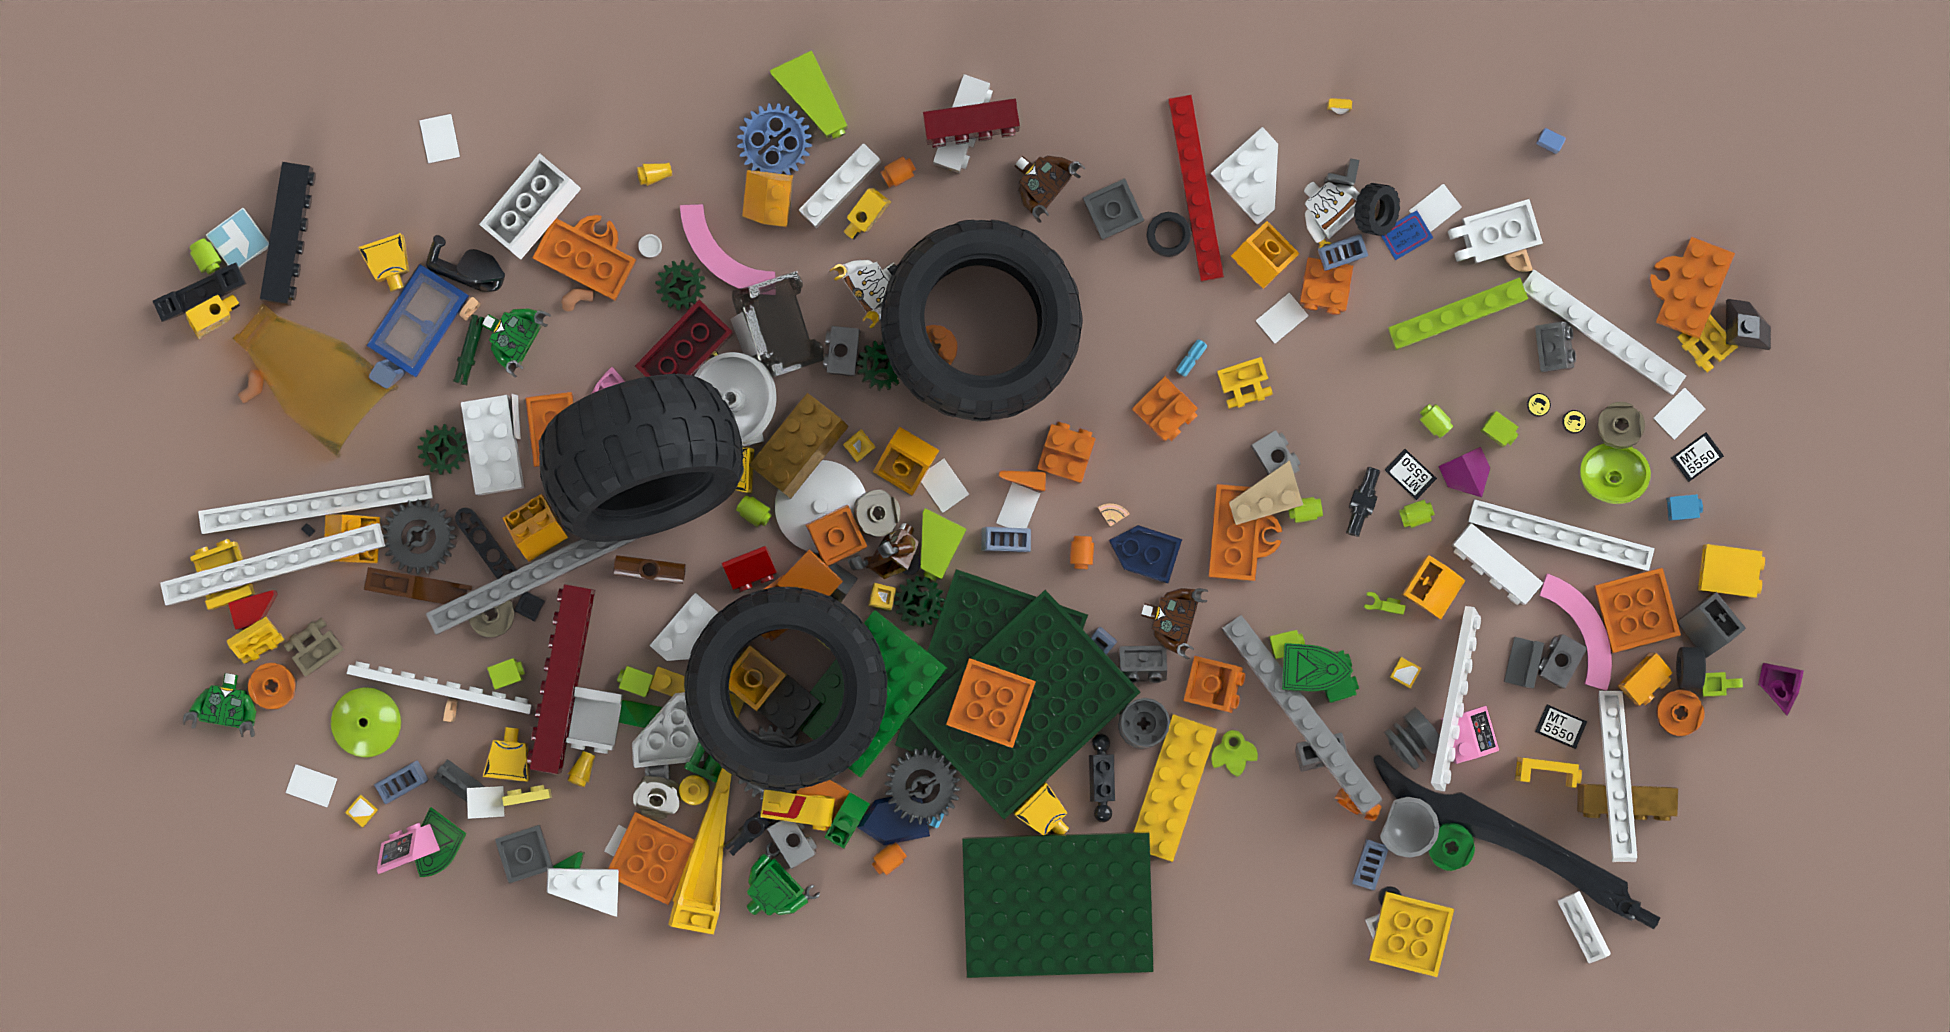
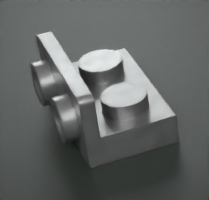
M1556 322L1536 325L1535 330L1541 372L1574 368L1576 353L1572 349L1573 329L1569 326V323Z
M1120 646V670L1133 684L1139 681L1159 683L1167 680V652L1163 646Z

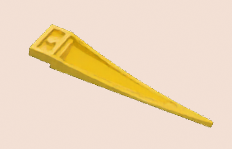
M723 768L721 769L674 895V904L668 923L671 927L713 935L720 913L723 847L731 774Z

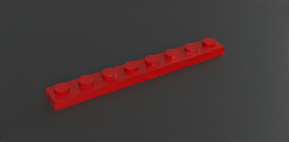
M1192 95L1169 98L1200 281L1224 278Z

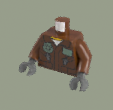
M1049 155L1044 158L1039 157L1032 164L1022 156L1014 167L1024 174L1019 181L1020 187L1018 190L1023 206L1033 214L1037 222L1041 223L1040 214L1045 213L1049 216L1046 208L1069 182L1072 175L1076 178L1081 177L1076 171L1079 168L1085 169V167L1078 161L1073 162L1063 157Z
M906 523L901 524L898 530L887 534L883 538L873 556L865 557L864 561H862L860 555L849 559L848 563L851 569L855 571L864 567L870 568L884 580L908 570L919 544L918 540L912 536L914 528Z
M1180 588L1167 592L1164 598L1160 597L1158 606L1147 603L1143 605L1141 616L1154 620L1151 628L1154 630V637L1165 649L1177 653L1185 659H1190V657L1185 655L1186 649L1194 650L1192 646L1187 644L1198 602L1206 603L1208 601L1201 599L1202 592H1208L1207 589Z

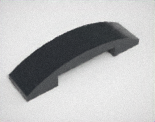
M237 262L200 281L178 291H172L153 300L161 322L185 314L188 310L216 295H219L221 298L242 287L246 282Z

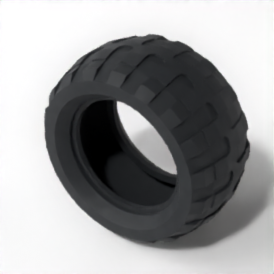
M963 220L939 228L926 235L903 256L887 284L881 308L882 341L893 371L918 400L938 410V412L950 417L978 422L1016 416L1044 400L1061 383L1077 355L1083 324L1078 288L1060 255L1034 233L1000 220ZM970 266L997 268L1017 279L1029 293L1037 314V335L1028 357L1013 369L990 376L964 373L945 362L933 348L925 327L927 298L931 290L941 279L958 269Z
M654 375L629 380L599 390L576 401L557 414L548 423L539 440L540 478L547 500L568 532L589 541L615 542L657 534L690 522L727 500L736 490L744 473L742 439L733 412L726 401L722 399L717 388L713 387L711 383L692 375Z
M773 587L744 595L730 603L713 616L697 638L691 650L685 672L684 688L687 715L700 744L727 772L759 787L795 790L823 783L844 772L870 746L879 730L885 713L887 674L884 660L875 638L853 611L834 598L814 590L798 587ZM777 629L799 630L819 639L831 650L839 663L843 675V702L834 723L817 739L798 746L773 745L752 735L738 720L729 695L730 674L741 651L755 638Z

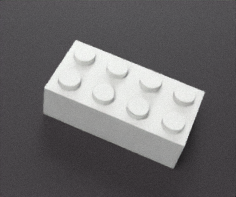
M539 153L479 225L519 259H522L581 188Z
M503 395L461 402L475 494L479 496L524 488L517 439L514 438L510 396Z

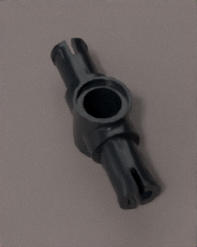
M1367 467L1361 486L1354 490L1349 504L1351 518L1346 534L1359 537L1365 518L1372 515L1378 497L1375 495V487L1380 470Z
M758 811L745 821L738 829L739 832L724 844V847L728 850L734 845V848L729 852L735 856L748 842L751 843L761 836L771 825L770 822L773 819L761 817V812ZM755 820L760 823L761 830L759 833L754 834L749 831L748 824L750 821Z

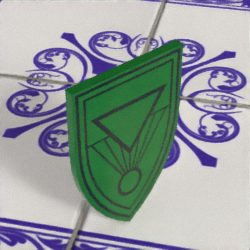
M1284 643L1282 690L1309 692L1327 690L1343 682L1353 672L1352 668L1342 657L1327 648L1315 645Z
M432 807L429 808L421 827L428 824L431 825L440 850L415 860L420 877L433 876L445 870L454 860L467 834Z

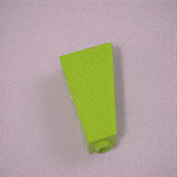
M812 50L770 70L774 80L827 138L832 136L833 139H836L846 134L845 130L848 129V125Z

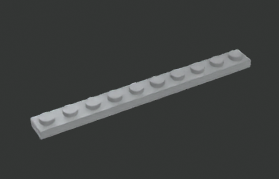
M639 538L615 542H596L581 539L426 613L435 634L438 635Z
M1242 615L1223 627L1222 631L1361 813L1364 815L1382 802L1383 799L1301 692L1282 690V667Z

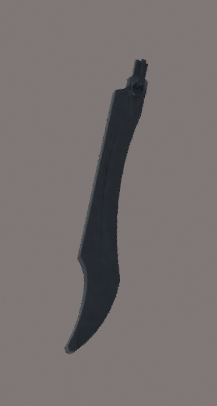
M1381 755L1374 756L1373 760L1377 770L1395 798H1418L1429 804L1437 815L1439 826L1445 823L1459 824L1465 827L1475 838L1514 851L1550 869L1579 888L1601 906L1627 920L1632 921L1635 919L1652 929H1655L1661 917L1642 908L1641 902L1630 897L1628 882L1462 792L1444 794L1428 789L1403 775Z

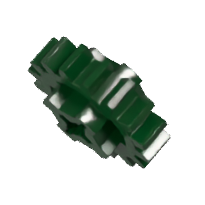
M681 260L680 265L672 261L671 268L664 265L666 272L658 273L662 278L661 281H655L656 285L661 286V289H658L656 293L664 295L661 298L662 303L668 300L669 308L675 304L678 311L681 310L682 305L689 310L690 303L695 304L697 297L703 298L704 296L700 293V290H705L706 286L702 285L701 282L706 279L704 276H698L701 272L700 268L693 270L694 263L691 262L688 266H685L684 260ZM681 270L690 272L693 277L687 278L683 276ZM672 273L673 279L669 284H666L668 276ZM678 280H682L683 283L687 282L683 291H680L679 288H674L678 285ZM696 286L694 294L689 298L688 293L691 287ZM675 293L679 295L681 301L671 298L668 294Z
M876 340L873 341L872 348L866 345L864 347L866 353L860 352L858 355L862 360L856 362V365L861 367L857 374L864 375L861 382L869 381L870 389L877 385L878 391H881L883 386L890 390L891 383L897 386L899 384L898 376L893 371L888 356L878 352H886L883 341L880 345H878ZM868 358L871 362V369L869 371L867 369ZM889 360L884 368L874 371L879 363ZM874 377H883L885 380H878Z
M443 424L442 430L437 425H434V432L426 430L427 438L420 437L424 444L417 446V449L423 450V453L418 457L420 459L425 458L426 461L422 464L424 467L431 465L430 472L433 473L438 469L439 475H443L444 470L452 474L453 467L459 470L461 468L458 463L460 461H467L462 457L463 454L469 453L468 450L463 448V446L467 445V441H461L464 434L460 432L456 435L455 427H452L449 431L446 424ZM439 435V439L434 444H429L435 436ZM449 435L456 440L458 447L453 446L449 442ZM443 443H445V447L449 448V450L444 452L442 456V453L438 452V447H442ZM428 453H433L437 457V464L430 459ZM457 455L453 462L447 464L451 456Z
M915 576V582L908 578L907 586L900 584L902 592L895 593L899 597V601H895L894 605L900 607L896 614L903 615L901 620L904 622L909 621L911 626H915L917 623V626L924 627V622L932 625L931 619H939L940 617L937 612L944 611L940 603L945 602V599L939 597L943 590L936 589L938 583L934 581L930 583V579L924 577L922 580L921 577ZM919 587H926L929 591L922 592ZM917 612L920 617H914L910 613Z

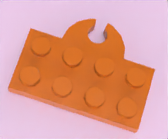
M600 215L587 216L581 219L575 227L556 218L546 230L532 258L616 301L637 260L617 250L619 238L614 224L609 220L606 223V232L599 235L595 233L594 226L601 221L602 216Z
M1691 237L1683 257L1670 256L1657 262L1654 269L1657 271L1666 270L1670 277L1665 281H1661L1656 275L1651 274L1650 276L1653 292L1664 301L1656 323L1700 339L1735 253Z
M1216 484L1208 577L1255 581L1257 558L1267 557L1274 553L1281 544L1280 540L1267 542L1264 538V533L1267 529H1273L1277 533L1282 532L1278 520L1272 515L1238 525L1235 524L1229 502L1250 487Z

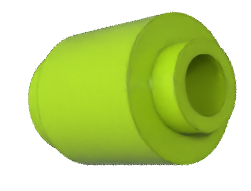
M206 238L196 241L189 247L191 250L190 254L201 273L207 272V274H211L220 268L219 264L222 261L211 242H207Z
M1429 403L1419 412L1422 415L1419 420L1434 436L1437 435L1441 438L1453 427L1450 423L1451 419L1437 404L1432 406Z
M745 495L736 508V511L740 513L739 515L757 528L760 525L765 526L772 516L769 514L771 509L753 496L750 498Z
M1302 498V506L1288 509L1289 517L1294 519L1295 523L1317 520V517H1323L1320 498Z
M1425 499L1403 506L1404 509L1399 510L1404 528L1409 526L1413 528L1431 522V516L1435 515L1431 502L1426 503Z

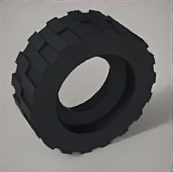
M1370 183L1362 188L1357 196L1354 217L1358 229L1362 230L1363 233L1385 236L1395 227L1396 221L1399 218L1400 198L1394 187ZM1379 200L1380 209L1378 216L1375 219V207Z

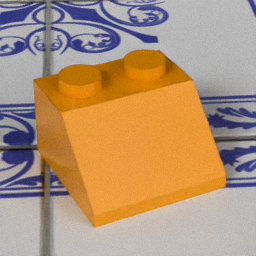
M747 170L742 216L762 224L787 227L793 175Z
M1266 221L1231 257L1264 289L1300 253Z
M899 427L888 443L873 472L913 496L940 450Z
M750 645L732 667L729 689L757 711L787 676V673L754 646Z
M1649 653L1617 687L1636 706L1641 704L1646 706L1655 697L1652 693L1658 687L1663 689L1671 681L1669 676L1673 672L1657 653Z

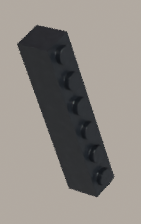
M282 162L260 300L291 305L292 300L295 301L297 287H294L295 277L299 278L301 264H298L299 254H303L305 242L302 241V235L308 228V218H305L306 210L311 208L312 195H309L310 186H314L316 173L313 172L311 166Z

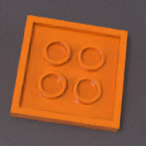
M1663 568L1594 585L1612 653L1681 635Z
M969 658L946 725L1013 748L1036 681Z
M635 812L608 869L619 870L618 882L669 905L679 885L695 839Z

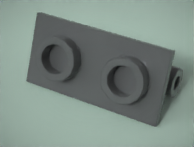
M448 759L440 766L437 774L434 776V779L466 802L467 788L485 787Z

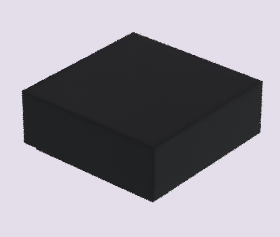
M526 592L521 595L514 611L535 622L545 600Z

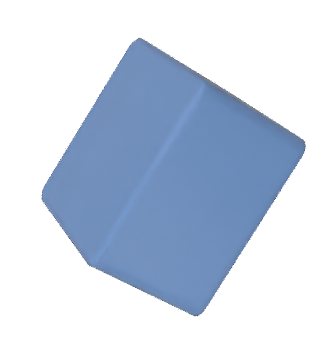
M1544 128L1536 144L1557 154L1566 138Z

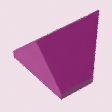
M1481 447L1438 466L1447 487L1482 498L1490 466Z
M1763 663L1758 685L1765 690L1787 716L1799 694L1804 671Z

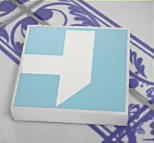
M241 208L206 234L229 266L237 262L239 269L265 251L269 245L268 239L245 208Z

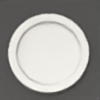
M653 234L643 236L639 241L641 254L648 258L656 257L662 250L661 240Z

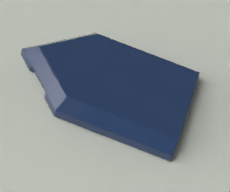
M1137 525L1110 539L1109 542L1124 570L1169 583L1182 539Z
M915 795L911 796L913 800L923 803L922 798H918ZM893 796L876 799L857 826V828L884 846L894 844L895 842L899 843L930 836L926 818L919 825L917 817L910 823L909 814L901 818L903 810L893 811L897 804H888V801Z

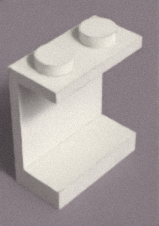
M575 687L574 696L576 697L569 737L566 739V742L571 743V748L585 750V746L594 747V752L608 754V750H614L623 695Z

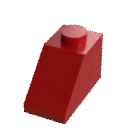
M277 590L229 602L228 605L235 630L242 629L243 631L266 617L278 595Z

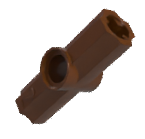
M616 555L614 563V575L678 584L684 583L686 564ZM648 563H653L656 567V572L652 576H646L644 573V566Z

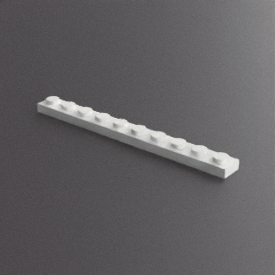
M430 475L202 510L198 511L201 533L209 534L407 503L408 500L413 502L417 501V499H432L433 493Z
M379 523L168 580L160 584L165 605H173L385 546L381 526Z

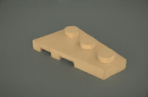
M1290 460L1229 502L1236 525L1303 505Z

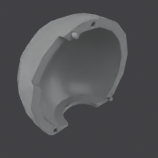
M1412 797L1396 799L1392 804L1380 835L1381 840L1388 850L1398 856L1409 858L1420 856L1430 850L1438 838L1439 823L1437 815L1431 806L1421 799Z

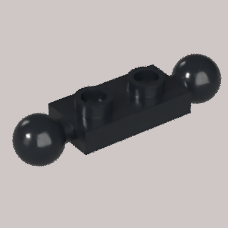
M1097 734L1092 740V747L1097 751V755H1089L1090 802H1098V806L1094 810L1095 819L1099 822H1107L1112 817V809L1108 806L1107 801H1115L1114 754H1106L1110 747L1109 737L1105 734Z

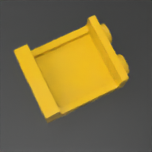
M226 539L216 543V548L209 550L208 547L195 550V555L191 556L190 559L194 562L196 571L201 572L244 560L238 542H231L230 539ZM252 583L205 595L207 599L205 603L208 610H214L228 605L229 602L256 594Z
M1704 544L1697 591L1757 598V594H1760L1762 590V580H1759L1760 570L1763 571L1765 566V557H1762L1763 551Z
M1517 757L1515 780L1530 782L1531 768L1566 772L1567 787L1576 788L1577 783H1581L1582 770L1579 769L1578 764Z

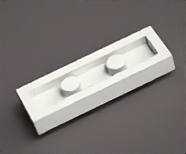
M1580 891L1559 899L1558 903L1588 963L1609 956L1611 953Z

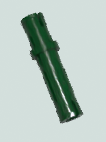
M472 314L461 356L457 358L459 363L453 382L460 383L461 375H463L461 384L466 386L468 385L471 368L475 366L476 361H474V357L483 329L482 324L485 320L484 317L480 316L476 326L478 316Z

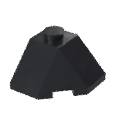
M1726 300V344L1770 350L1771 326L1748 301Z

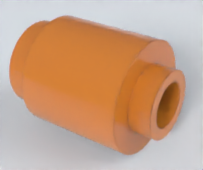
M904 156L886 165L885 169L880 173L890 188L892 186L896 187L914 177L913 171L916 168L910 158L905 160Z
M1074 536L1073 541H1071L1070 564H1074V569H1088V565H1093L1094 543H1092V537Z
M895 842L893 845L889 844L872 857L874 860L872 866L879 875L884 873L887 876L904 863L903 860L907 856Z

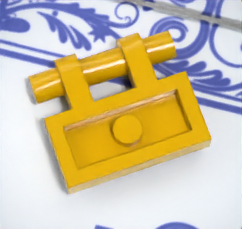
M1711 314L1700 339L1695 337L1689 338L1684 333L1677 337L1682 343V348L1685 351L1688 350L1696 359L1695 363L1699 367L1702 366L1707 373L1714 368L1709 361L1711 357L1714 356L1718 362H1721L1738 348L1736 345L1726 344V332ZM1699 340L1708 349L1704 354L1695 345Z
M1262 357L1217 371L1223 393L1233 391L1234 398L1226 400L1229 409L1236 406L1238 408L1244 407L1246 403L1255 400L1260 402L1265 400V397L1273 395L1271 386L1262 388L1260 384L1261 381L1268 380ZM1253 385V392L1242 395L1240 388Z
M266 616L226 641L235 655L246 664L251 660L256 661L260 658L259 655L269 649L274 650L285 639L280 632L278 633L277 628Z

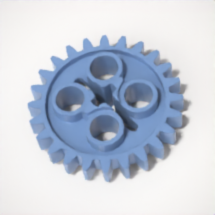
M769 103L766 111L762 106H759V114L751 111L750 113L753 118L751 120L744 118L748 125L746 127L739 126L744 131V135H737V138L743 140V143L737 145V147L744 148V152L740 154V157H748L744 164L752 163V171L759 168L760 172L782 174L785 171L787 175H791L790 168L799 171L797 163L805 164L802 156H810L805 149L806 147H812V144L807 143L806 139L811 138L812 135L805 134V131L810 126H802L801 123L805 118L797 119V110L790 114V106H786L783 111L781 110V104L778 103L774 110ZM774 118H779L783 123L780 131H774L771 128L770 123ZM788 127L791 128V131L778 141V147L772 145L763 154H758L760 149L771 142V135L777 137ZM757 132L762 133L765 139L764 143L760 146L755 145L752 141L753 135ZM789 136L797 140V146L793 150L785 146V140ZM770 151H776L779 155V160L775 164H770L767 161V154Z

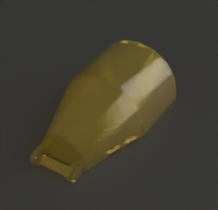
M262 303L258 308V313L241 333H237L232 339L248 352L284 413L339 458L342 455L340 450L359 422L390 391L397 390L399 387L394 384L386 389L371 380L369 374L374 366L346 342L281 317ZM265 317H269V319L254 334L249 342L246 341L248 337L254 332V330L259 326V324L265 319Z

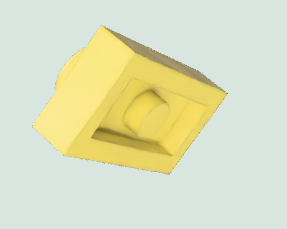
M544 785L530 787L531 792L522 793L521 789L507 791L508 796L502 797L503 806L552 798L551 789H545Z

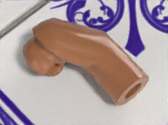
M572 289L563 296L561 300L562 308L565 311H572L575 304L580 300L593 302L594 290Z
M256 369L248 373V388L238 393L243 403L248 402L262 391L264 378Z

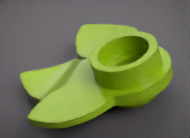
M1230 730L1223 735L1222 743L1213 749L1211 757L1214 768L1226 764L1228 770L1233 775L1239 777L1245 769L1246 761H1257L1258 753L1256 747L1252 743L1245 741L1244 736L1239 731ZM1235 737L1237 739L1236 746L1229 745L1230 738Z

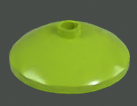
M1601 444L1591 449L1584 456L1580 467V477L1585 489L1595 498L1607 503L1623 504L1639 498L1646 491L1650 482L1651 471L1648 461L1637 449L1633 447L1616 449Z
M369 687L357 688L343 695L336 703L331 716V729L336 742L346 752L359 757H373L384 753L395 743L401 729V715L395 701L385 692ZM362 718H366L368 721L366 727L360 725Z

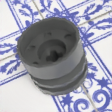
M1149 698L1137 699L1127 705L1120 714L1118 721L1119 733L1125 743L1139 749L1151 748L1162 741L1168 733L1170 725L1169 715L1164 706L1156 700ZM1141 718H1144V721L1149 723V726L1145 727L1144 731L1141 726H1137Z
M1414 707L1403 716L1407 724L1405 729L1398 723H1395L1393 726L1398 735H1395L1390 729H1387L1384 733L1388 738L1389 745L1398 757L1416 770L1419 764L1414 757L1417 756L1422 762L1427 761L1422 752L1425 748L1432 754L1437 753L1440 735L1425 716Z

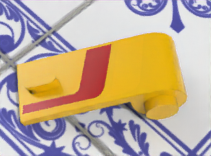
M764 789L761 817L813 825L812 829L826 830L832 824L835 798Z

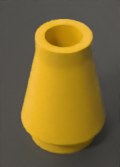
M670 163L642 164V166L637 167V175L640 185L646 184V186H649L672 176Z
M582 751L580 757L568 772V781L580 787H585L586 783H589L595 756Z

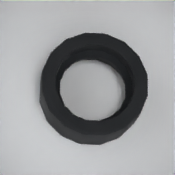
M1168 211L1160 213L1152 219L1148 225L1146 236L1148 244L1154 252L1160 256L1171 257L1185 250L1190 242L1191 230L1189 223L1183 216ZM1174 221L1181 227L1183 235L1178 245L1166 248L1157 242L1155 231L1160 223Z

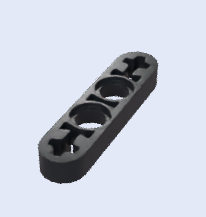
M469 508L459 509L455 515L457 525L495 577L499 579L503 576L504 573L501 568H498L496 571L494 566L500 565L504 559L507 561L506 564H503L505 569H512L513 572L516 571L517 568L478 515ZM463 512L465 514L471 513L472 516L469 519L473 525L476 522L479 523V526L473 528L469 533L466 529H469L470 526L466 522L461 523L460 521ZM478 530H482L486 534V540L481 544L476 543L473 539L474 533ZM491 549H497L500 553V558L496 562H490L487 558V553Z

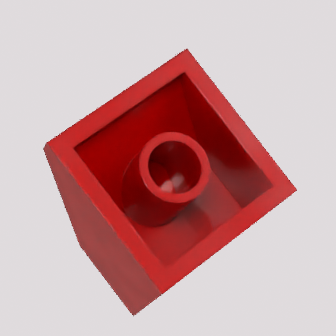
M767 546L760 547L722 563L733 590L739 589V592L753 588L751 583L758 580L761 581V584L774 579L773 575L777 573Z

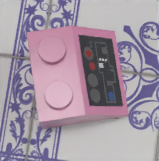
M1487 706L1463 712V716L1459 717L1458 721L1460 733L1458 739L1454 741L1455 759L1453 762L1458 764L1499 751Z
M420 823L407 827L408 832L403 834L402 830L390 834V840L381 843L377 865L378 874L439 851L440 848L431 825L428 824L421 827Z

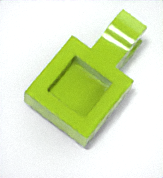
M1366 593V596L1373 597L1374 603L1372 605L1364 604L1365 609H1377L1404 615L1406 605H1401V600L1387 597V601H1381L1376 593Z
M1726 672L1706 673L1702 696L1727 695L1726 688H1743L1742 678L1726 679Z

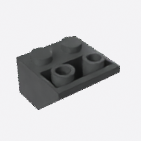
M1717 592L1711 593L1677 621L1680 628L1693 644L1704 649L1705 658L1727 645L1746 629Z

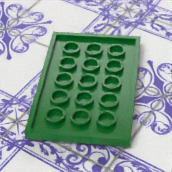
M876 610L872 612L864 624L875 638L884 660L887 674V700L882 722L873 741L860 758L848 768L860 778H862L909 716L948 669ZM835 659L810 691L822 703L802 729L813 740L823 735L830 728L842 706L844 681L837 659Z

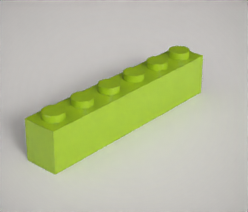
M1519 277L1388 327V331L1395 349L1398 350L1528 300V296Z

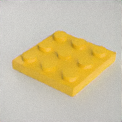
M1385 891L1368 960L1438 977L1454 909Z

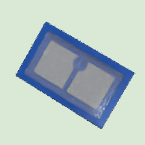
M419 264L367 346L409 374L417 377L469 295Z

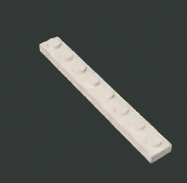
M1533 270L1523 283L1527 295L1669 394L1674 395L1685 379V374L1536 270Z
M1475 499L1473 500L1468 522L1645 571H1649L1655 549Z
M1465 606L1431 780L1435 790L1445 791L1446 784H1449L1451 780V770H1449L1450 762H1453L1455 759V748L1453 746L1455 739H1458L1460 733L1458 721L1464 712L1462 700L1463 695H1466L1468 691L1466 679L1467 674L1471 673L1472 659L1470 658L1477 644L1475 632L1476 629L1480 628L1481 616L1475 607Z
M356 661L355 665H349L347 674L526 714H532L534 706L528 704L529 699L515 696V700L505 699L506 694L492 691L491 696L483 694V689L470 686L469 690L460 689L461 684L447 681L446 685L437 684L438 679L424 676L423 680L414 679L415 674L401 671V675L392 674V669L379 666L378 670L369 669L370 664Z
M1599 691L1598 700L1612 862H1636L1637 849L1623 691Z

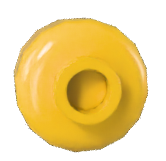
M700 775L685 777L679 786L681 799L689 805L703 803L710 793L708 781Z

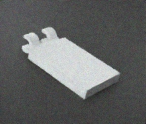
M1529 199L1463 218V226L1448 231L1450 240L1462 236L1465 240L1467 249L1454 253L1457 262L1473 257L1476 264L1543 243Z

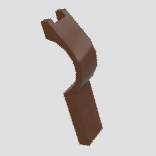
M368 567L364 590L447 604L466 595L467 590H472V586Z

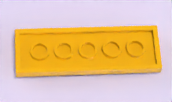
M1172 714L1169 731L1164 738L1133 831L1149 832L1150 855L1171 862L1174 860L1217 731L1215 728Z

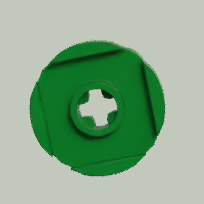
M1445 823L1439 826L1438 838L1429 850V855L1434 864L1439 868L1454 871L1467 866L1471 862L1475 853L1473 836L1465 827L1459 824ZM1456 842L1457 851L1452 850L1451 853H1448V848L1445 846L1446 843Z

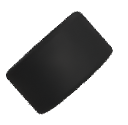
M1702 647L1679 648L1676 661V675L1679 688H1703L1706 677V658Z

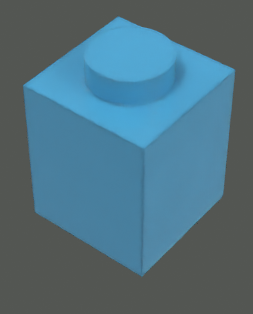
M1698 494L1666 498L1669 521L1700 518V513H1703L1702 499H1698Z

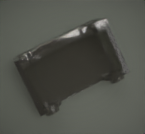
M797 271L751 284L732 292V301L736 314L738 315L743 312L758 354L754 355L753 358L760 361L772 377L824 360L822 344L815 339H809L796 295L801 293V288H803L802 279Z

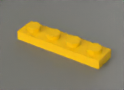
M658 666L650 689L673 697L675 693L685 692V676ZM729 693L733 710L737 718H739L744 701L737 695Z

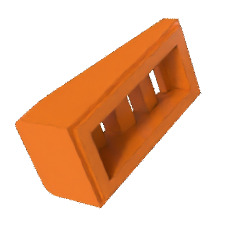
M1001 470L999 472V477L1004 480L1039 491H1045V472Z

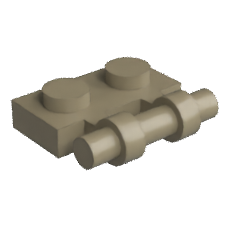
M322 617L316 622L312 621L307 624L306 629L299 634H293L289 637L290 640L283 644L288 652L295 647L297 648L299 653L293 656L292 659L305 677L344 650L332 631L322 635L320 629L327 625ZM313 635L316 641L305 647L303 641Z

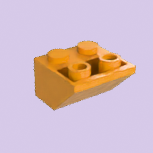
M542 493L502 518L516 546L528 562L568 538Z
M325 515L324 538L372 524H380V517ZM378 548L331 562L378 563Z
M1426 555L1401 595L1441 620L1466 580L1435 558Z

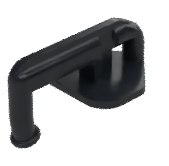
M440 235L433 237L426 261V266L430 271L481 292H495L502 287L505 273L492 255L477 249H470L465 252L458 265H454L438 258L441 247L445 246L446 241Z

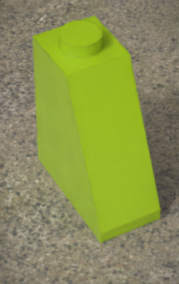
M926 508L923 511L921 569L925 571L924 576L936 581L937 577L943 578L967 529Z

